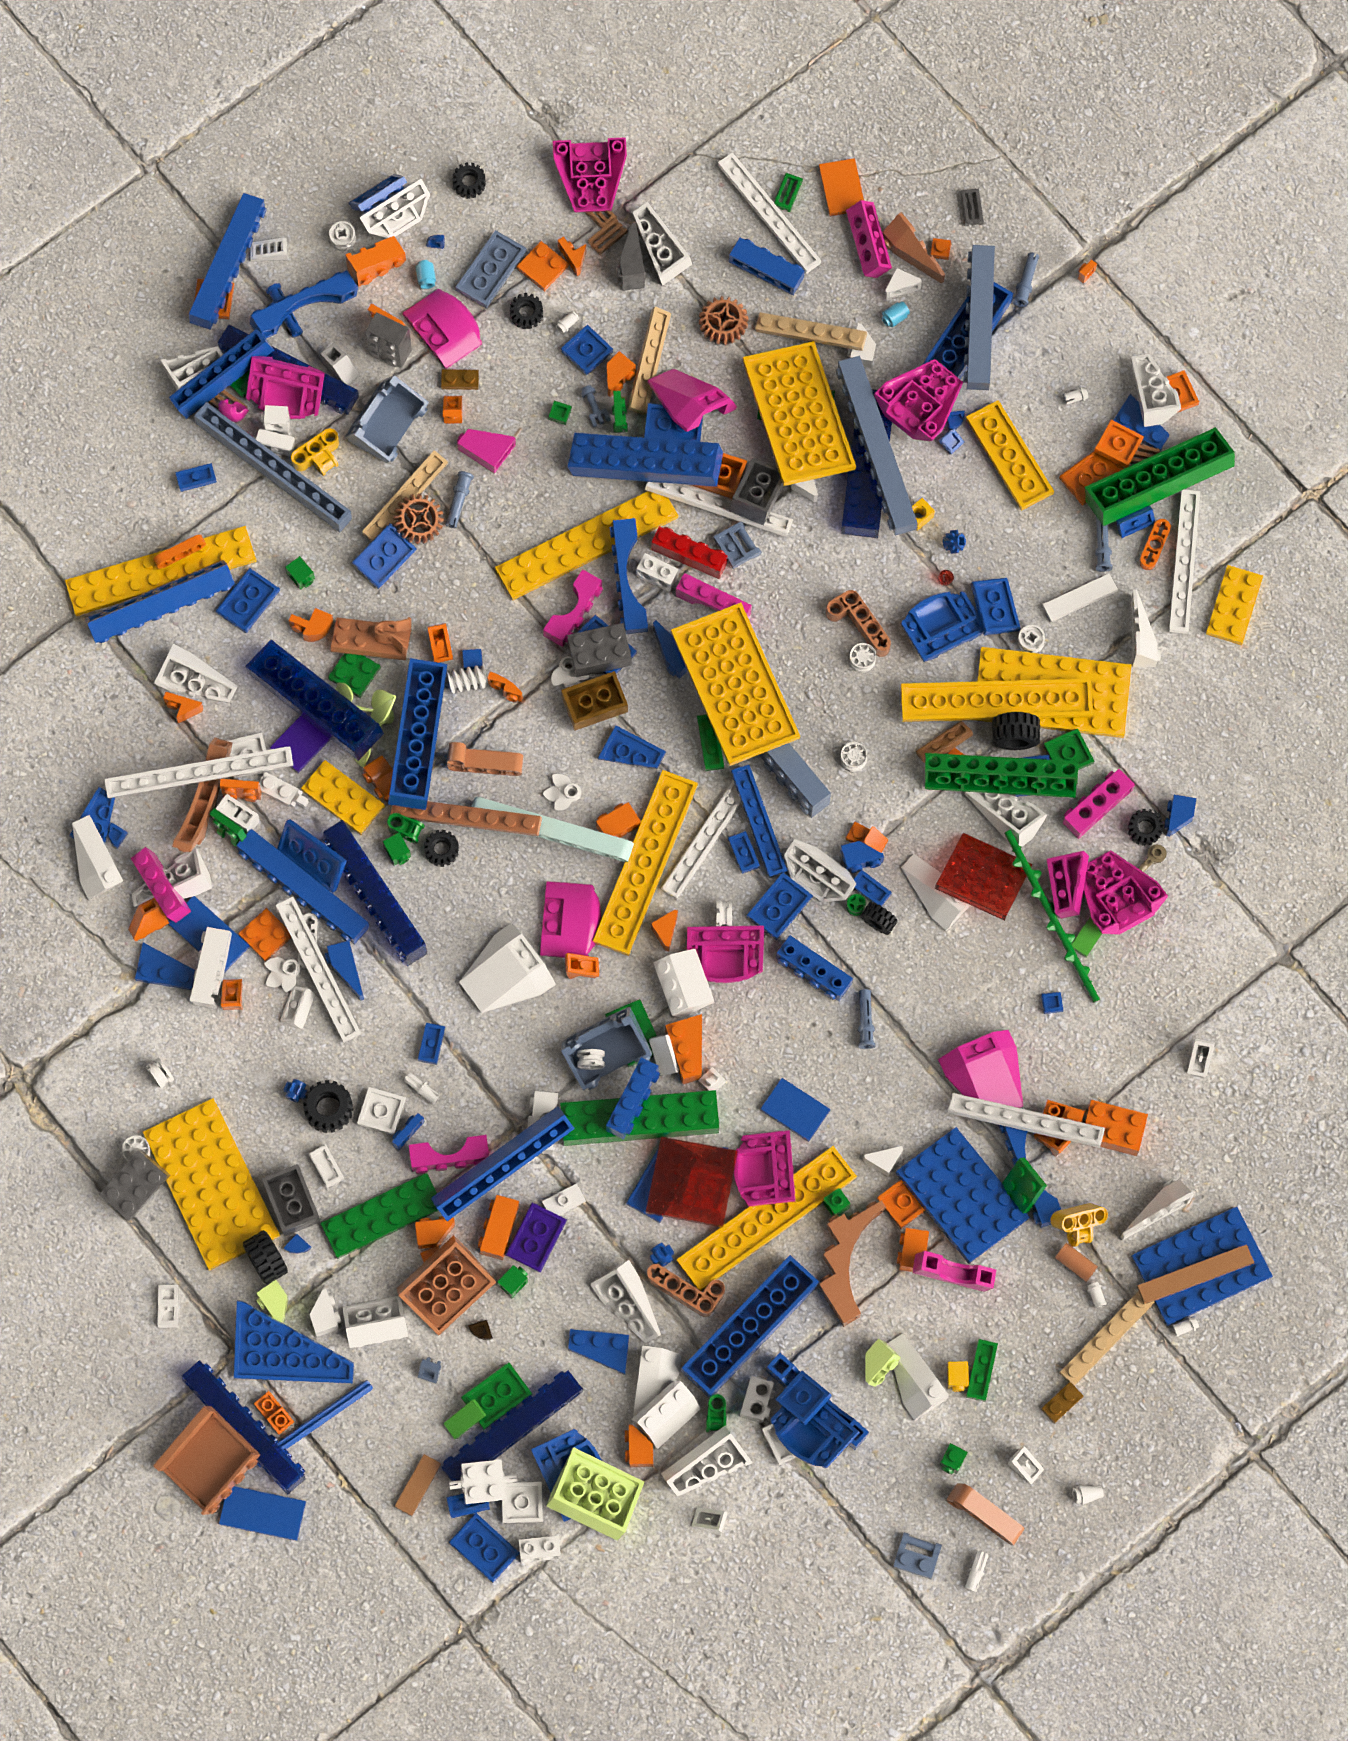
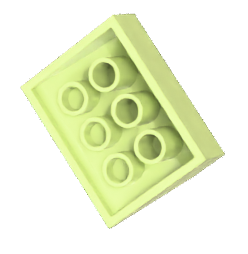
M573 1447L546 1506L618 1541L626 1532L644 1481Z

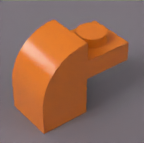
M317 608L314 609L309 621L293 614L289 618L291 629L297 633L303 632L304 641L315 642L324 638L334 622L333 615Z

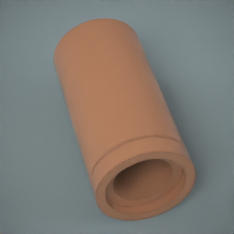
M1068 1243L1062 1247L1055 1259L1085 1282L1090 1279L1098 1268L1096 1264Z

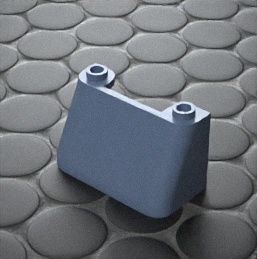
M395 375L386 378L376 388L346 433L345 439L386 463L393 462L398 455L396 452L397 444L413 420L425 415L429 402Z
M630 1007L568 1037L562 1042L561 1047L562 1054L583 1090L587 1088L591 1090L597 1087L601 1077L632 1061L639 1062L641 1057L649 1060L650 1056H652L650 1047ZM584 1049L605 1051V1056L603 1057L605 1067L596 1070L578 1068L577 1062L579 1058L577 1057V1051Z

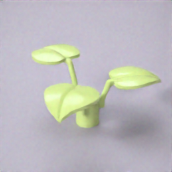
M337 683L334 692V706L337 712L346 714L349 707L372 712L371 720L376 723V725L363 730L361 734H354L351 740V753L354 760L361 767H365L371 754V741L365 734L376 728H381L382 724H391L393 722L394 712L392 706L396 696L379 689L372 696L371 705L373 709L355 706L351 704L353 700L351 688L345 683Z

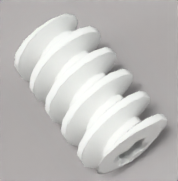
M482 664L481 670L476 665L473 672L470 667H467L466 673L462 668H460L459 674H457L455 669L452 670L451 675L447 671L449 687L453 694L456 688L462 692L463 686H465L467 691H470V687L473 685L474 689L477 690L478 684H480L484 689L487 683L484 664Z

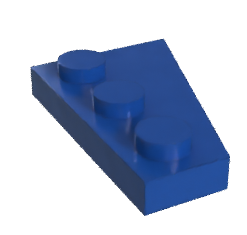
M1131 393L1113 420L1144 436L1142 443L1149 447L1160 449V451L1170 436L1161 425L1144 427L1139 402Z
M616 725L598 760L658 769L666 751Z
M98 787L79 820L90 815L105 844L115 797L107 798V791ZM72 830L69 837L74 839V833Z
M143 942L135 976L136 981L192 990L195 974L193 968Z
M570 1329L568 1350L625 1375L629 1335Z

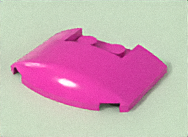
M437 289L402 313L445 369L482 345L480 330L471 312L460 300L441 289Z
M252 356L246 399L248 401L252 399L259 405L258 408L265 411V405L288 406L290 419H305L306 416L313 414L317 416L319 414L325 373L311 366L304 367L274 360L273 357Z
M547 881L540 956L565 958L566 953L589 956L587 954L596 945L593 939L601 922L600 902L593 885Z
M764 926L687 927V950L696 949L708 982L733 983L747 980L763 972Z
M790 1130L743 1135L741 1138L743 1142L739 1149H736L734 1176L738 1191L748 1207L794 1202L795 1186Z

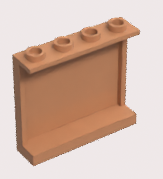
M204 1406L153 1466L158 1471H164L203 1510L201 1514L207 1515L213 1514L218 1510L222 1499H226L231 1495V1489L235 1484L242 1482L246 1471L252 1469L258 1463L257 1459L261 1454L212 1406Z

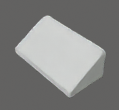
M263 429L258 430L257 441L273 453L291 457L294 451V437Z
M295 986L291 990L280 1022L302 1029L315 993L308 988Z
M659 1035L650 1038L649 1042L656 1065L659 1066L660 1075L679 1072L669 1035Z

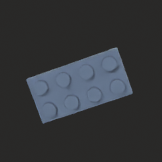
M495 230L457 284L456 291L487 308L527 249Z

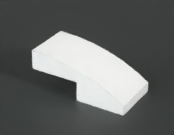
M159 1285L158 1328H178L179 1285Z

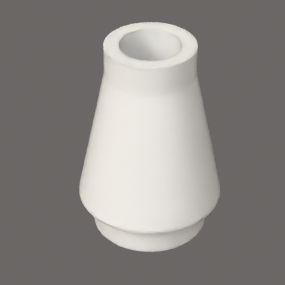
M1077 1486V1488L1072 1490L1073 1500L1075 1504L1084 1505L1098 1498H1103V1489L1101 1486Z

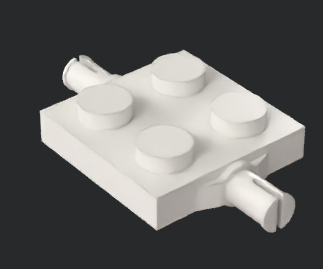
M501 1460L461 1464V1479L459 1481H449V1485L457 1484L456 1486H449V1489L461 1488L464 1493L465 1504L506 1500L505 1485L506 1483H517V1479H509L516 1478L517 1475H505L502 1470Z

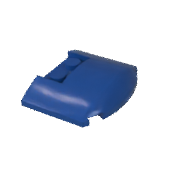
M944 592L926 598L915 605L908 612L905 620L901 622V626L923 662L938 658L939 655L965 642H970L983 634L979 615L965 592H960V595Z
M826 1403L806 1425L783 1407L771 1418L772 1425L774 1424L777 1437L788 1451L808 1464L822 1466L823 1468H828L860 1433Z
M575 1429L531 1449L550 1493L573 1447L602 1461L591 1442ZM560 1513L564 1522L571 1519Z

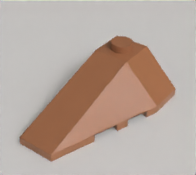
M900 212L882 233L886 248L939 283H943L945 279L944 271L933 255L927 254L925 243L923 240L918 241L914 234L915 228L903 213Z

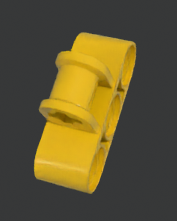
M328 428L293 451L291 455L293 468L300 472L314 465L318 472L324 476L326 475L325 472L333 467H337L338 462L331 453L339 446L337 431ZM329 437L335 438L332 442L326 441ZM313 448L320 449L318 452L311 451ZM298 458L304 459L301 463L296 462Z
M1087 1203L1058 1210L1052 1214L1050 1221L1053 1227L1067 1232L1068 1243L1072 1247H1076L1080 1243L1088 1244L1092 1242L1093 1226L1103 1224L1108 1218V1212L1104 1207Z

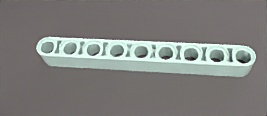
M475 797L471 806L541 816L542 822L539 836L536 837L622 862L629 861L634 846L633 842L481 797Z

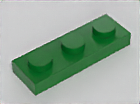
M707 714L697 715L705 772L724 769L722 749Z
M982 1339L978 1340L966 1398L986 1402L998 1343Z

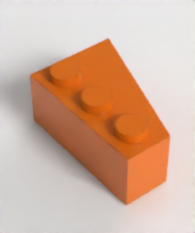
M395 236L374 243L375 247L368 250L363 247L359 250L360 253L351 255V253L345 254L347 270L358 287L368 285L374 278L384 276L390 269L404 264L406 254Z
M702 1014L665 1025V1033L670 1037L683 1085L697 1081L702 1077Z

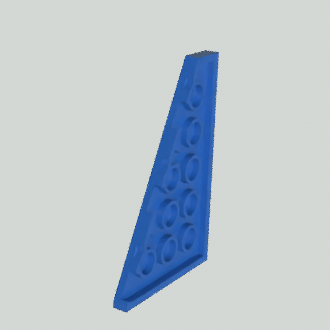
M237 1300L234 1378L353 1383L354 1362L244 1301Z

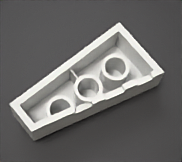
M648 202L633 212L639 231L663 286L692 265L690 256Z
M207 927L206 932L203 931L201 939L203 946L198 954L199 963L198 968L195 970L194 985L190 994V1001L194 1005L218 1008L232 936L230 931Z
M724 1426L661 1474L675 1494L679 1496L701 1486L704 1482L717 1479L722 1474L731 1473L740 1466H747L752 1461L727 1427Z

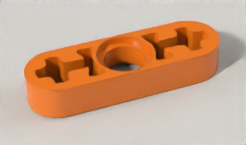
M1159 519L1155 522L1140 558V566L1145 570H1152L1156 566L1167 540L1171 525L1166 519ZM1161 525H1164L1165 530L1162 531L1160 537L1159 535H1157L1159 532V527H1161ZM1156 540L1160 543V547L1154 549L1150 546V542ZM1149 553H1152L1151 562L1146 564L1145 559L1148 558Z
M195 535L156 555L153 561L158 569L165 568L199 551L206 545V542L202 535Z

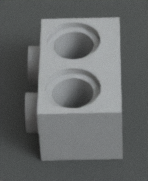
M751 1376L740 1413L741 1418L762 1424L764 1418L768 1419L771 1410L768 1407L769 1400H774L776 1389L773 1388L774 1382ZM760 1386L765 1387L767 1393L759 1395L756 1389ZM758 1405L762 1411L759 1414H753L750 1409L752 1406Z

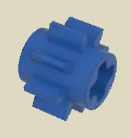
M950 530V533L945 534L943 546L946 551L950 550L951 554H955L963 550L966 545V538L963 533H958V530Z
M293 1079L292 1083L287 1081L283 1089L286 1092L285 1097L298 1103L300 1099L306 1098L305 1094L308 1090L305 1088L307 1085L297 1079Z
M660 1243L650 1250L652 1252L650 1259L653 1264H659L664 1267L673 1261L672 1255H674V1251L670 1245L665 1247L663 1243Z

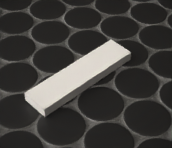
M1107 574L1044 603L1042 607L1050 622H1053L1117 592L1118 588L1110 574Z

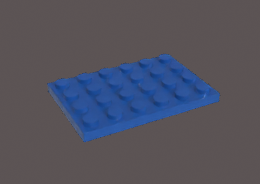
M957 1127L896 1171V1175L902 1180L968 1264L1030 1218L1027 1213H1022L1007 1194L1002 1182Z
M1234 1207L1131 1256L1145 1283L1247 1244L1254 1264L1154 1301L1166 1326L1172 1325L1273 1277L1238 1207Z

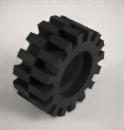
M466 162L465 166L460 164L459 169L456 167L455 173L453 172V188L458 195L461 193V197L464 198L467 195V199H470V195L476 198V194H482L481 190L484 191L486 178L484 170L480 169L478 164L475 167L474 163L471 162L470 166ZM467 175H471L476 178V182L474 185L467 186L463 184L462 179Z
M524 293V296L519 294L518 298L515 297L510 304L512 322L514 324L517 323L519 328L522 326L523 329H526V326H529V329H532V325L538 326V322L541 323L543 318L541 300L539 301L537 296L534 298V294L528 296L527 293ZM523 306H531L534 310L533 314L528 317L522 316L519 311Z
M1142 809V811L1138 810L1136 814L1132 815L1128 824V834L1132 836V841L1136 840V844L1142 843V846H1146V844L1152 845L1153 842L1156 843L1158 838H1160L1164 824L1161 822V816H1157L1158 813L1156 811L1152 813L1151 809L1149 811ZM1142 821L1150 822L1153 826L1152 832L1148 834L1142 833L1138 828L1139 823Z
M443 829L442 832L436 830V833H430V837L427 836L426 842H424L426 858L429 859L431 864L433 862L435 866H438V864L441 867H444V864H447V866L451 865L450 862L456 860L455 858L458 857L459 844L455 835H452L450 831L447 833ZM438 842L448 844L449 850L446 854L440 855L435 852L434 847Z
M869 902L860 915L865 923H868L870 927L885 935H889L898 922L890 911L888 912L886 908L879 904L877 905L875 902Z

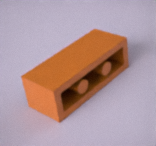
M496 1195L495 1200H491L489 1206L491 1215L490 1218L485 1219L483 1229L486 1230L484 1237L480 1236L477 1247L480 1248L481 1255L499 1260L504 1259L520 1205L518 1200Z

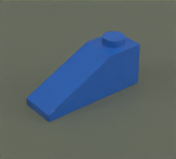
M655 620L653 622V630L667 667L666 670L672 676L676 675L680 679L688 670L673 636Z
M350 941L327 946L328 952L325 953L327 964L332 965L334 972L360 1001L364 1000Z

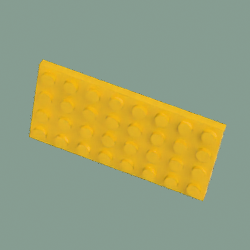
M815 342L743 357V364L783 486L856 470V464Z
M742 603L671 629V634L729 766L800 739L798 729Z
M981 647L977 682L1091 679L1092 717L1039 718L1040 728L1067 732L1078 728L1080 733L1118 738H1124L1131 664ZM975 720V721L992 722V720Z
M214 1098L143 1131L158 1165L170 1174L166 1182L209 1271L245 1254L243 1241L263 1230L269 1234L272 1240L280 1237Z

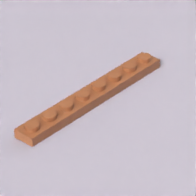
M427 801L426 810L395 805L392 806L391 814L399 813L418 821L539 836L542 817L537 815Z

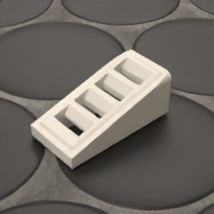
M287 238L252 242L250 247L251 261L288 260ZM264 247H267L266 254H263ZM270 247H274V252H270ZM256 248H259V255H256Z

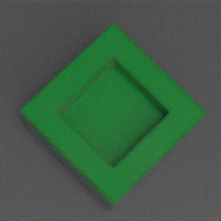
M554 400L548 420L566 425L572 406Z

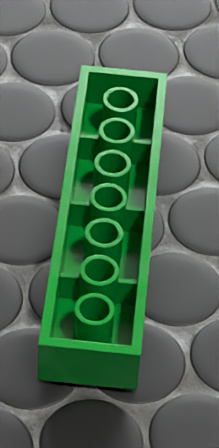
M1215 427L1086 486L1085 501L1101 524L1106 526L1234 467L1235 452Z
M716 1090L650 1095L647 1101H643L641 1105L643 1109L639 1117H635L633 1120L634 1127L629 1135L626 1134L624 1139L606 1131V1125L620 1098L560 1103L562 1112L575 1128L563 1137L564 1146L719 1133Z

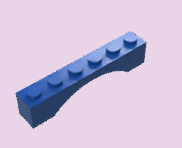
M347 270L342 273L337 272L331 278L320 280L310 288L305 287L295 295L290 294L278 303L273 302L263 310L258 309L254 311L250 317L249 324L253 330L258 329L267 339L277 334L283 321L300 307L318 302L344 303L357 296L358 287Z
M636 519L613 520V526L609 528L610 537L614 538L615 545H612V555L617 558V563H614V572L619 575V581H616L617 593L621 592L618 606L619 611H623V618H620V624L623 623L626 634L648 632L646 609L633 595L627 578L628 558L637 542Z
M998 1125L1001 1134L1004 1133L1007 1139L1005 1140L1007 1151H1011L1013 1155L1011 1159L1013 1166L1019 1158L1025 1157L1026 1159L1025 1143L1028 1131ZM1044 1190L1032 1207L1034 1210L1032 1216L1035 1224L1039 1223L1040 1228L1051 1225L1052 1214L1061 1210L1058 1199Z
M781 1353L766 1368V1372L784 1388L800 1373L797 1367ZM828 1400L826 1404L860 1432L849 1444L852 1449L856 1450L868 1437L869 1431L832 1401Z

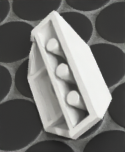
M418 179L403 185L404 188L396 193L393 191L385 201L380 203L378 201L373 204L372 209L363 212L359 218L367 232L389 238L397 236L422 220L430 196L423 181Z
M794 839L784 854L791 879L821 902L846 900L856 886V882L846 868L815 846Z

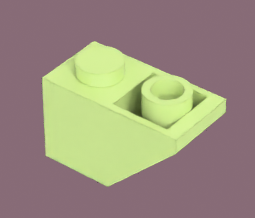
M277 1280L256 1293L258 1296L256 1301L262 1310L267 1309L269 1316L284 1324L288 1297Z
M880 1339L865 1353V1381L874 1387L884 1381L885 1375L898 1365V1361L901 1358L886 1342Z

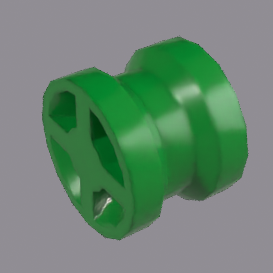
M860 894L851 895L846 904L847 912L852 916H860L866 906L865 898Z

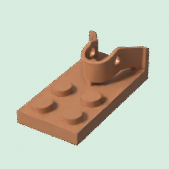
M337 617L331 643V652L406 660L412 631V620L408 617V619L400 621L371 622Z

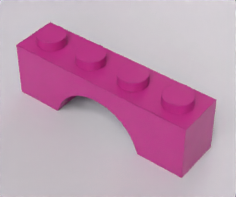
M583 569L573 583V591L578 598L577 606L568 614L552 615L543 629V636L561 647L568 643V635L574 634L572 633L574 629L580 627L584 619L582 618L583 615L591 610L593 606L592 601L595 597L598 598L603 591L602 580Z
M686 573L683 574L676 587V597L690 604H702L718 612L742 603L748 618L751 614V604Z
M145 847L131 857L132 862L166 917L177 923L191 912L183 897L168 881L163 872L164 867L153 851Z
M487 1135L467 1137L462 1149L451 1155L437 1153L428 1142L409 1145L412 1172L416 1171L417 1174L427 1173L430 1169L444 1171L447 1170V1167L453 1166L456 1169L465 1168L469 1164L476 1166L489 1156Z
M922 1251L915 1255L912 1273L985 1292L994 1288L996 1269L981 1265L959 1264L944 1259L943 1255Z

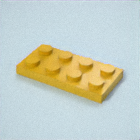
M1227 565L1206 635L1239 645L1243 644L1263 575Z
M326 760L322 762L301 788V791L360 835L385 807L384 803Z

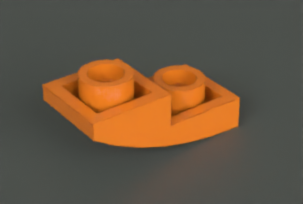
M489 672L488 684L492 688L497 690L502 688L504 697L511 702H522L523 694L515 684L496 673Z
M270 1391L253 1403L278 1434L294 1423L293 1419Z

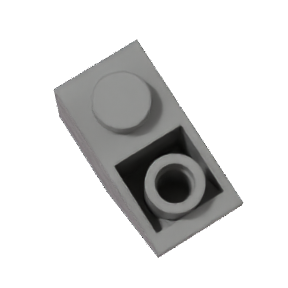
M335 342L320 353L321 362L346 388L360 377L359 372L348 356Z

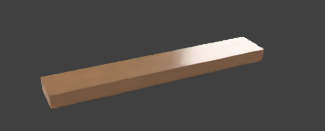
M1246 1244L1140 1284L1137 1288L1144 1305L1252 1265L1254 1260Z

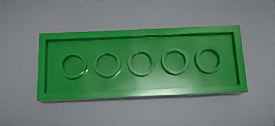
M425 1173L321 1222V1226L337 1259L438 1212L439 1210L431 1200L437 1192L428 1173Z

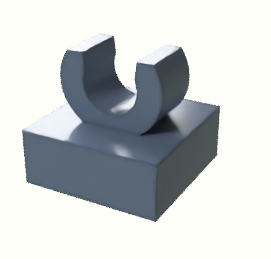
M430 1357L426 1360L423 1359L420 1364L418 1378L436 1384L440 1375L441 1362L438 1361L437 1364L430 1362Z

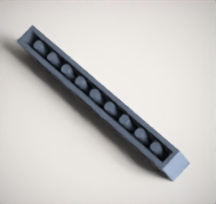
M859 355L838 361L836 375L838 380H842L843 385L841 388L843 395L847 396L849 400L847 402L848 410L850 413L853 412L854 427L860 432L858 436L860 445L865 447L866 452H864L866 462H870L872 467L870 474L873 480L876 479V491L878 496L882 497L883 502L881 505L883 512L888 514V527L890 530H893L895 536L916 530L917 520L861 357Z
M207 402L194 415L196 424L338 532H341L352 520L351 511Z

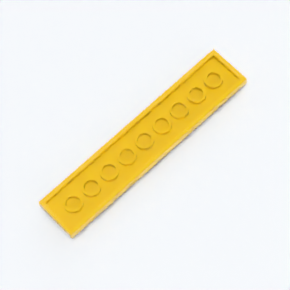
M647 491L496 566L495 570L513 601L611 552L612 545H615L614 538L610 537L609 528L613 526V520L635 518L637 538L657 529L659 526L662 527L678 519V514L668 497Z
M246 526L203 538L206 545L202 549L162 569L157 568L153 559L156 555L166 550L65 580L75 615L79 616L122 603L222 560H225L229 570L257 562Z
M1091 679L901 684L902 722L993 720L997 715L1007 712H1026L1039 718L1093 716Z
M662 770L633 841L634 846L629 861L624 863L593 939L595 944L627 956L630 955L697 789V782Z
M832 1146L794 1174V1202L749 1206L676 1259V1262L695 1287L702 1291L711 1281L717 1280L822 1204L823 1198L838 1188H844L855 1180L857 1176L836 1148Z

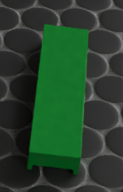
M925 753V789L1076 798L1079 761Z

